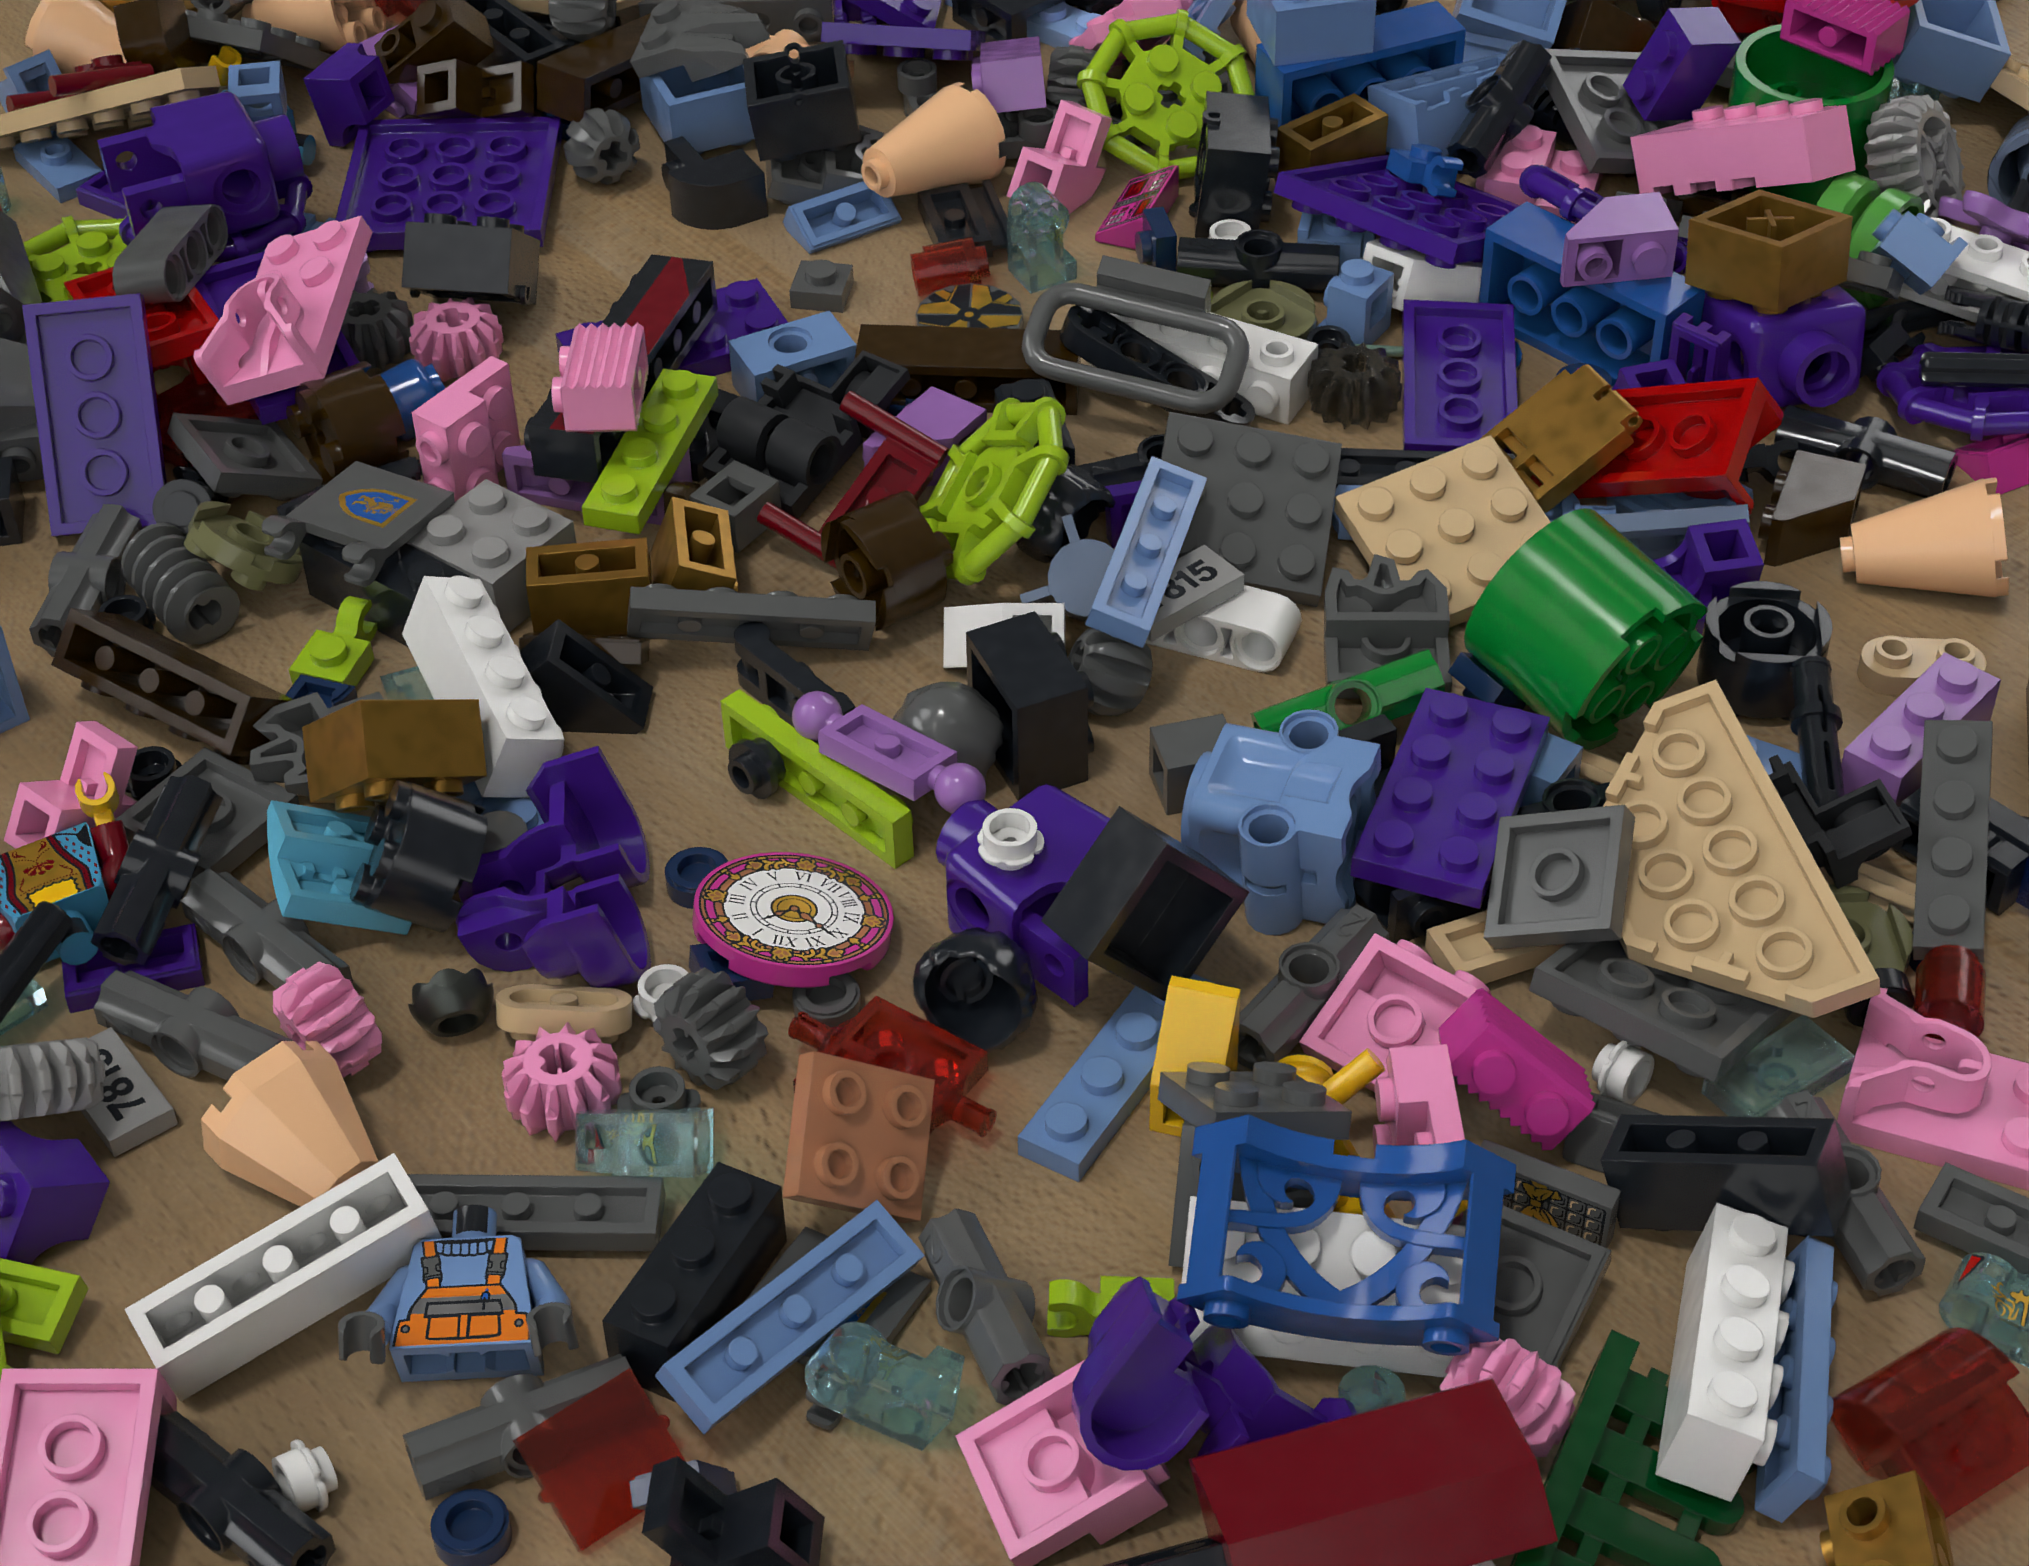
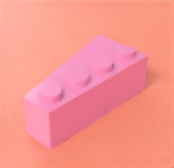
M1812 98L1791 104L1788 103V100H1782L1756 106L1755 103H1746L1723 108V105L1705 107L1692 111L1693 120L1630 137L1640 194L1660 192L1662 195L1674 191L1675 196L1714 188L1718 192L1756 185V188L1811 183L1856 170L1846 105L1823 107L1822 98Z

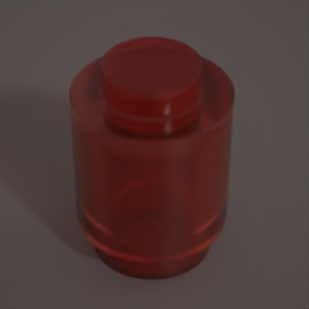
M972 237L922 246V252L910 254L912 275L918 296L928 295L948 286L970 283L982 284V278L990 277L985 246L975 247Z
M1941 945L1931 949L1916 969L1913 1011L1925 1018L1944 1020L1965 1029L1978 1038L1984 1030L1986 972L1983 966L1980 964L1975 953L1959 945ZM1931 1033L1925 1035L1926 1037L1945 1041L1940 1035Z

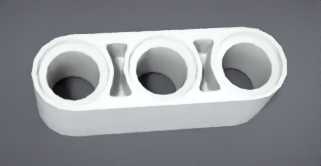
M1244 585V591L1152 642L1147 639L1145 643L1255 672H1269L1280 665L1302 622L1301 612L1294 602L1281 594Z

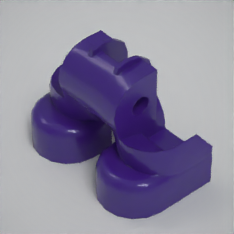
M595 746L542 764L525 791L538 810L544 824L526 831L505 848L482 854L472 884L464 881L458 893L463 905L455 920L458 929L457 937L468 954L479 964L492 970L507 972L526 970L534 966L547 979H563L580 973L591 987L614 989L638 982L642 974L651 968L650 946L646 928L639 908L628 889L645 884L649 880L650 861L645 835L629 797L599 746ZM579 877L585 882L569 891H566L565 887L562 886Z
M1140 1276L1123 1284L1095 1319L1088 1336V1357L1082 1363L1072 1386L1071 1407L1087 1450L1103 1464L1123 1471L1147 1470L1169 1461L1187 1445L1198 1429L1208 1434L1197 1456L1357 1414L1353 1403L1345 1398L1323 1397L1313 1409L1279 1389L1266 1368L1244 1346L1235 1329L1211 1325L1192 1342L1189 1336L1200 1323L1195 1308L1178 1302L1177 1297L1167 1301L1154 1293L1149 1281Z

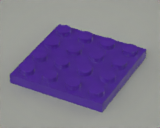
M548 116L372 120L367 125H359L335 220L341 222L357 216L363 217L372 230L366 253L375 250H404L406 221L424 222L425 213L457 216L458 221L471 222L472 226H477V217L481 216L509 219L510 224L524 226V234L540 240V247H543L563 136L561 118Z
M1389 154L1278 173L1274 193L1293 200L1292 208L1313 215L1325 213L1335 217V224L1342 229L1352 232H1366L1367 230L1381 236L1379 242L1384 246L1403 251L1412 248L1426 254L1424 260L1427 263L1445 269H1455L1457 264L1464 262L1482 263L1486 228L1520 206L1458 181H1455L1454 188H1452L1457 191L1455 198L1431 196L1427 188L1422 184L1408 183L1387 170Z

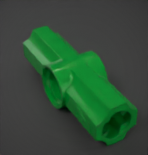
M1425 649L1346 679L1332 681L1324 687L1252 712L1253 728L1279 733L1280 725L1287 716L1305 709L1328 713L1335 719L1338 730L1382 714L1391 721L1415 712L1425 688L1445 692V683L1439 666L1432 657L1430 650ZM1345 689H1350L1357 693L1362 701L1361 715L1357 721L1350 725L1345 724L1338 718L1334 706L1336 698Z

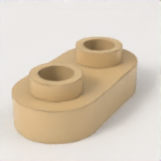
M1889 635L1872 639L1863 646L1857 674L1859 680L1868 689L1883 695L1900 696L1945 652L1972 664L1984 672L1987 662L1984 654L1978 648L1963 639L1909 638Z
M524 984L508 987L496 995L497 1026L504 1031L510 1032L511 1037L515 1040L536 1041L539 1026L552 1034L560 1032L566 1023L569 1022L576 1035L594 1028L602 1043L611 1044L619 1039V1034L628 1031L632 1027V997L627 992L619 989Z

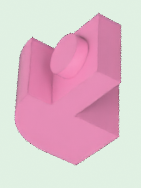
M1061 100L1045 148L1023 146L1006 196L1046 214L1060 215L1061 213V215H1069L1092 197L1104 176L1106 169L1098 166L1097 163L1112 118L1075 102Z
M97 721L76 722L60 780L20 782L4 841L16 849L84 822H87L90 829L95 827L94 818L87 816L79 805L75 794V784L78 779L81 780L87 798L92 800L102 798L108 790L103 772L108 773L116 785L119 794V805L113 814L115 819L137 802L127 796L125 791L138 747Z

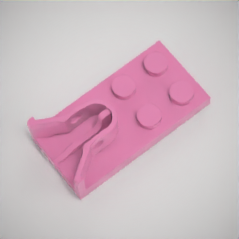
M362 216L341 222L336 220L329 221L317 229L294 236L286 234L277 237L268 243L256 278L238 288L227 300L222 317L202 347L194 350V360L197 366L227 405L299 386L304 382L325 378L372 235V230ZM236 313L238 314L240 319L239 324L236 320Z
M1880 988L1881 994L1871 997L1863 1030L1837 1119L1838 1124L1849 1141L1943 1167L1945 1162L1981 1178L2029 1191V1063L1989 1053L1987 1047L1972 1033L1941 1019L1925 1018L1886 994L1888 988ZM1931 1033L1940 1035L1945 1041L1926 1037L1925 1035Z
M2 1369L0 1380V1566H139L160 1414H170L177 1410L175 1393L158 1369Z

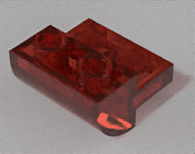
M1961 1327L1944 1329L1832 1397L1834 1406L1831 1420L1866 1472L1879 1464L1889 1478L1916 1470L1943 1509L1945 1519L2029 1466V1413L2007 1383L2020 1374V1372L1998 1347L1985 1337L1969 1329Z

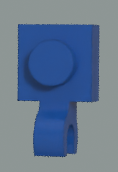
M1413 143L1410 151L1391 148L1386 169L1408 183L1422 184L1427 188L1431 196L1455 198L1457 191L1452 188H1454L1458 170L1462 171L1463 162L1459 158L1441 156L1442 150L1437 147Z

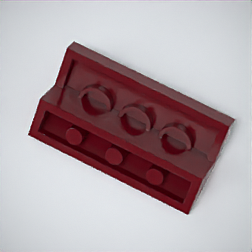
M1493 1378L1483 1379L1189 1458L1208 1538L1222 1544L1227 1566H1471L1558 1541L1537 1460Z

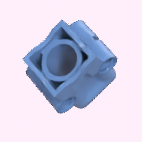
M1305 709L1287 716L1280 725L1279 733L1226 723L1213 751H1206L1200 756L1191 774L1184 799L1181 818V843L1203 855L1249 891L1244 900L1245 916L1248 924L1255 931L1265 935H1281L1289 933L1298 927L1303 919L1326 924L1341 908L1351 909L1355 906L1356 895L1353 886L1355 877L1350 876L1351 859L1376 803L1374 782L1381 770L1380 744L1339 736L1338 725L1335 719L1328 713Z

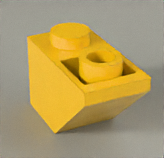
M1171 976L1150 1081V1131L1179 1137L1182 1135L1184 1119L1158 1100L1161 1072H1187V1064L1191 1062H1213L1228 1066L1231 1071H1237L1241 989L1218 985L1208 981Z

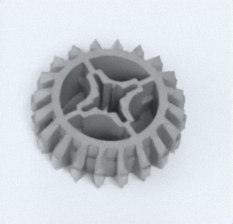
M1907 95L1891 99V102L1880 104L1879 109L1872 113L1871 124L1867 126L1866 130L1869 141L1865 144L1864 149L1867 153L1868 163L1864 167L1869 172V178L1877 181L1881 193L1888 188H1897L1921 197L1925 205L1924 214L1928 217L1939 218L1940 198L1946 196L1963 201L1961 192L1966 186L1962 179V170L1965 168L1961 163L1960 157L1962 149L1958 147L1956 141L1957 131L1950 126V116L1947 112H1943L1939 101L1933 100L1929 95Z
M84 1037L0 1046V1121L67 1113L95 1107L104 1099L103 1082L106 1081L104 1060L100 1059L98 1043Z

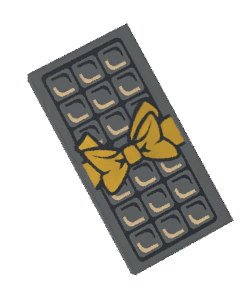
M1483 1140L1480 1147L1516 1164L1514 1193L1503 1195V1206L1608 1249L1614 1236L1621 1195L1619 1189L1492 1141Z

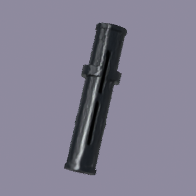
M1805 656L1795 660L1792 663L1793 667L1790 666L1789 668L1795 704L1789 719L1792 732L1798 736L1803 783L1817 806L1821 807L1845 795L1837 733L1842 727L1843 719L1840 707L1834 704L1830 661L1821 656Z

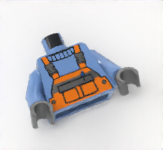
M465 1205L457 1208L453 1212L452 1238L422 1239L417 1242L413 1247L409 1264L397 1269L366 1311L350 1313L342 1317L338 1323L339 1360L347 1361V1358L354 1352L370 1351L371 1364L382 1365L386 1358L385 1346L390 1341L389 1350L401 1382L499 1378L518 1374L541 1376L544 1375L542 1349L546 1345L563 1341L567 1342L569 1350L577 1349L579 1344L571 1310V1301L543 1261L526 1258L521 1238L514 1235L496 1236L497 1213L490 1207L483 1205Z

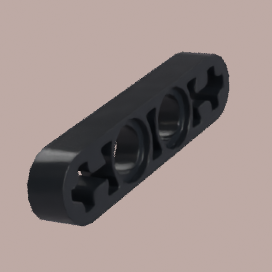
M1074 305L1069 309L1059 333L1060 340L1066 348L1097 368L1201 392L1212 389L1218 382V380L1108 312ZM1126 356L1132 357L1140 362L1133 361L1127 358ZM1236 393L1232 402L1224 408L1208 414L1188 413L1160 406L1168 412L1249 427L1256 415L1255 408L1250 401L1239 393Z

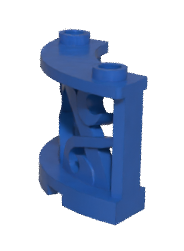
M1250 1114L1195 1127L1192 1156L1201 1159L1187 1279L1186 1283L1178 1285L1177 1301L1204 1311L1203 1320L1206 1323L1227 1329H1241L1248 1325L1290 1334L1335 1341L1422 1346L1426 1351L1446 1356L1465 1355L1469 1352L1470 1344L1499 1340L1500 1324L1493 1321L1503 1195L1514 1193L1516 1164L1467 1139L1429 1145H1376L1375 1159L1353 1155L1333 1154L1334 1139L1293 1131L1263 1121ZM1235 1172L1240 1174L1248 1210L1230 1209ZM1288 1187L1308 1190L1313 1196V1204L1304 1210L1289 1213H1277L1276 1208L1282 1210L1293 1209V1200L1289 1199L1285 1193ZM1340 1196L1359 1198L1363 1216L1372 1231L1387 1243L1402 1249L1375 1273L1339 1291L1310 1266L1297 1250L1288 1234L1303 1233L1320 1225L1333 1212ZM1391 1200L1411 1201L1414 1208L1412 1211L1404 1214L1403 1223L1420 1225L1418 1229L1409 1228L1391 1220L1384 1212L1386 1204ZM1462 1200H1468L1465 1237L1446 1234ZM1228 1231L1258 1234L1261 1241L1247 1242L1236 1253V1264L1250 1262L1258 1267L1262 1274L1258 1281L1251 1283L1234 1276L1223 1275ZM1432 1255L1463 1259L1459 1304L1452 1302L1426 1304L1421 1300L1420 1293L1426 1287L1439 1285L1448 1289L1450 1282L1449 1275L1442 1266L1428 1261ZM1286 1280L1301 1296L1282 1292ZM1395 1293L1397 1306L1378 1305Z

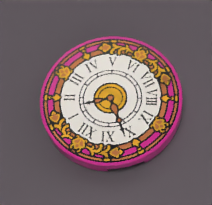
M769 852L737 858L711 871L701 881L696 890L692 926L698 942L700 941L701 944L707 943L719 955L729 960L728 969L766 984L812 988L829 985V979L832 976L842 975L859 968H863L866 971L874 968L884 958L889 949L894 915L891 903L883 890L873 880L856 869L828 858L810 854Z

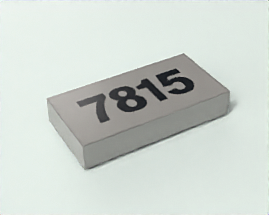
M1202 545L1178 558L1147 639L1152 642L1244 591V574L1206 545Z
M112 1027L89 1038L98 1043L100 1059L104 1060L106 1081L103 1082L104 1099L95 1107L80 1111L114 1158L178 1125L173 1107Z

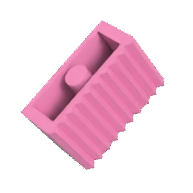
M638 322L633 327L627 323L622 327H619L616 323H613L610 327L602 323L598 328L592 323L587 328L579 323L574 328L571 345L560 347V377H553L552 405L554 412H563L566 432L637 431L648 375L644 327Z

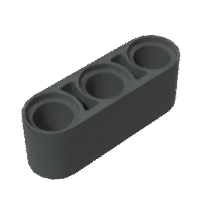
M204 204L161 208L117 257L113 267V285L116 295L140 293L144 296L145 304L179 303L221 255L227 245L228 227L226 217L219 205Z

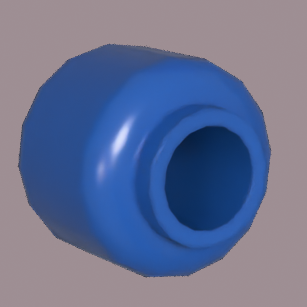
M408 359L380 374L395 399L404 423L406 434L397 438L405 442L416 438L411 412L445 389L432 363L424 367L420 361Z

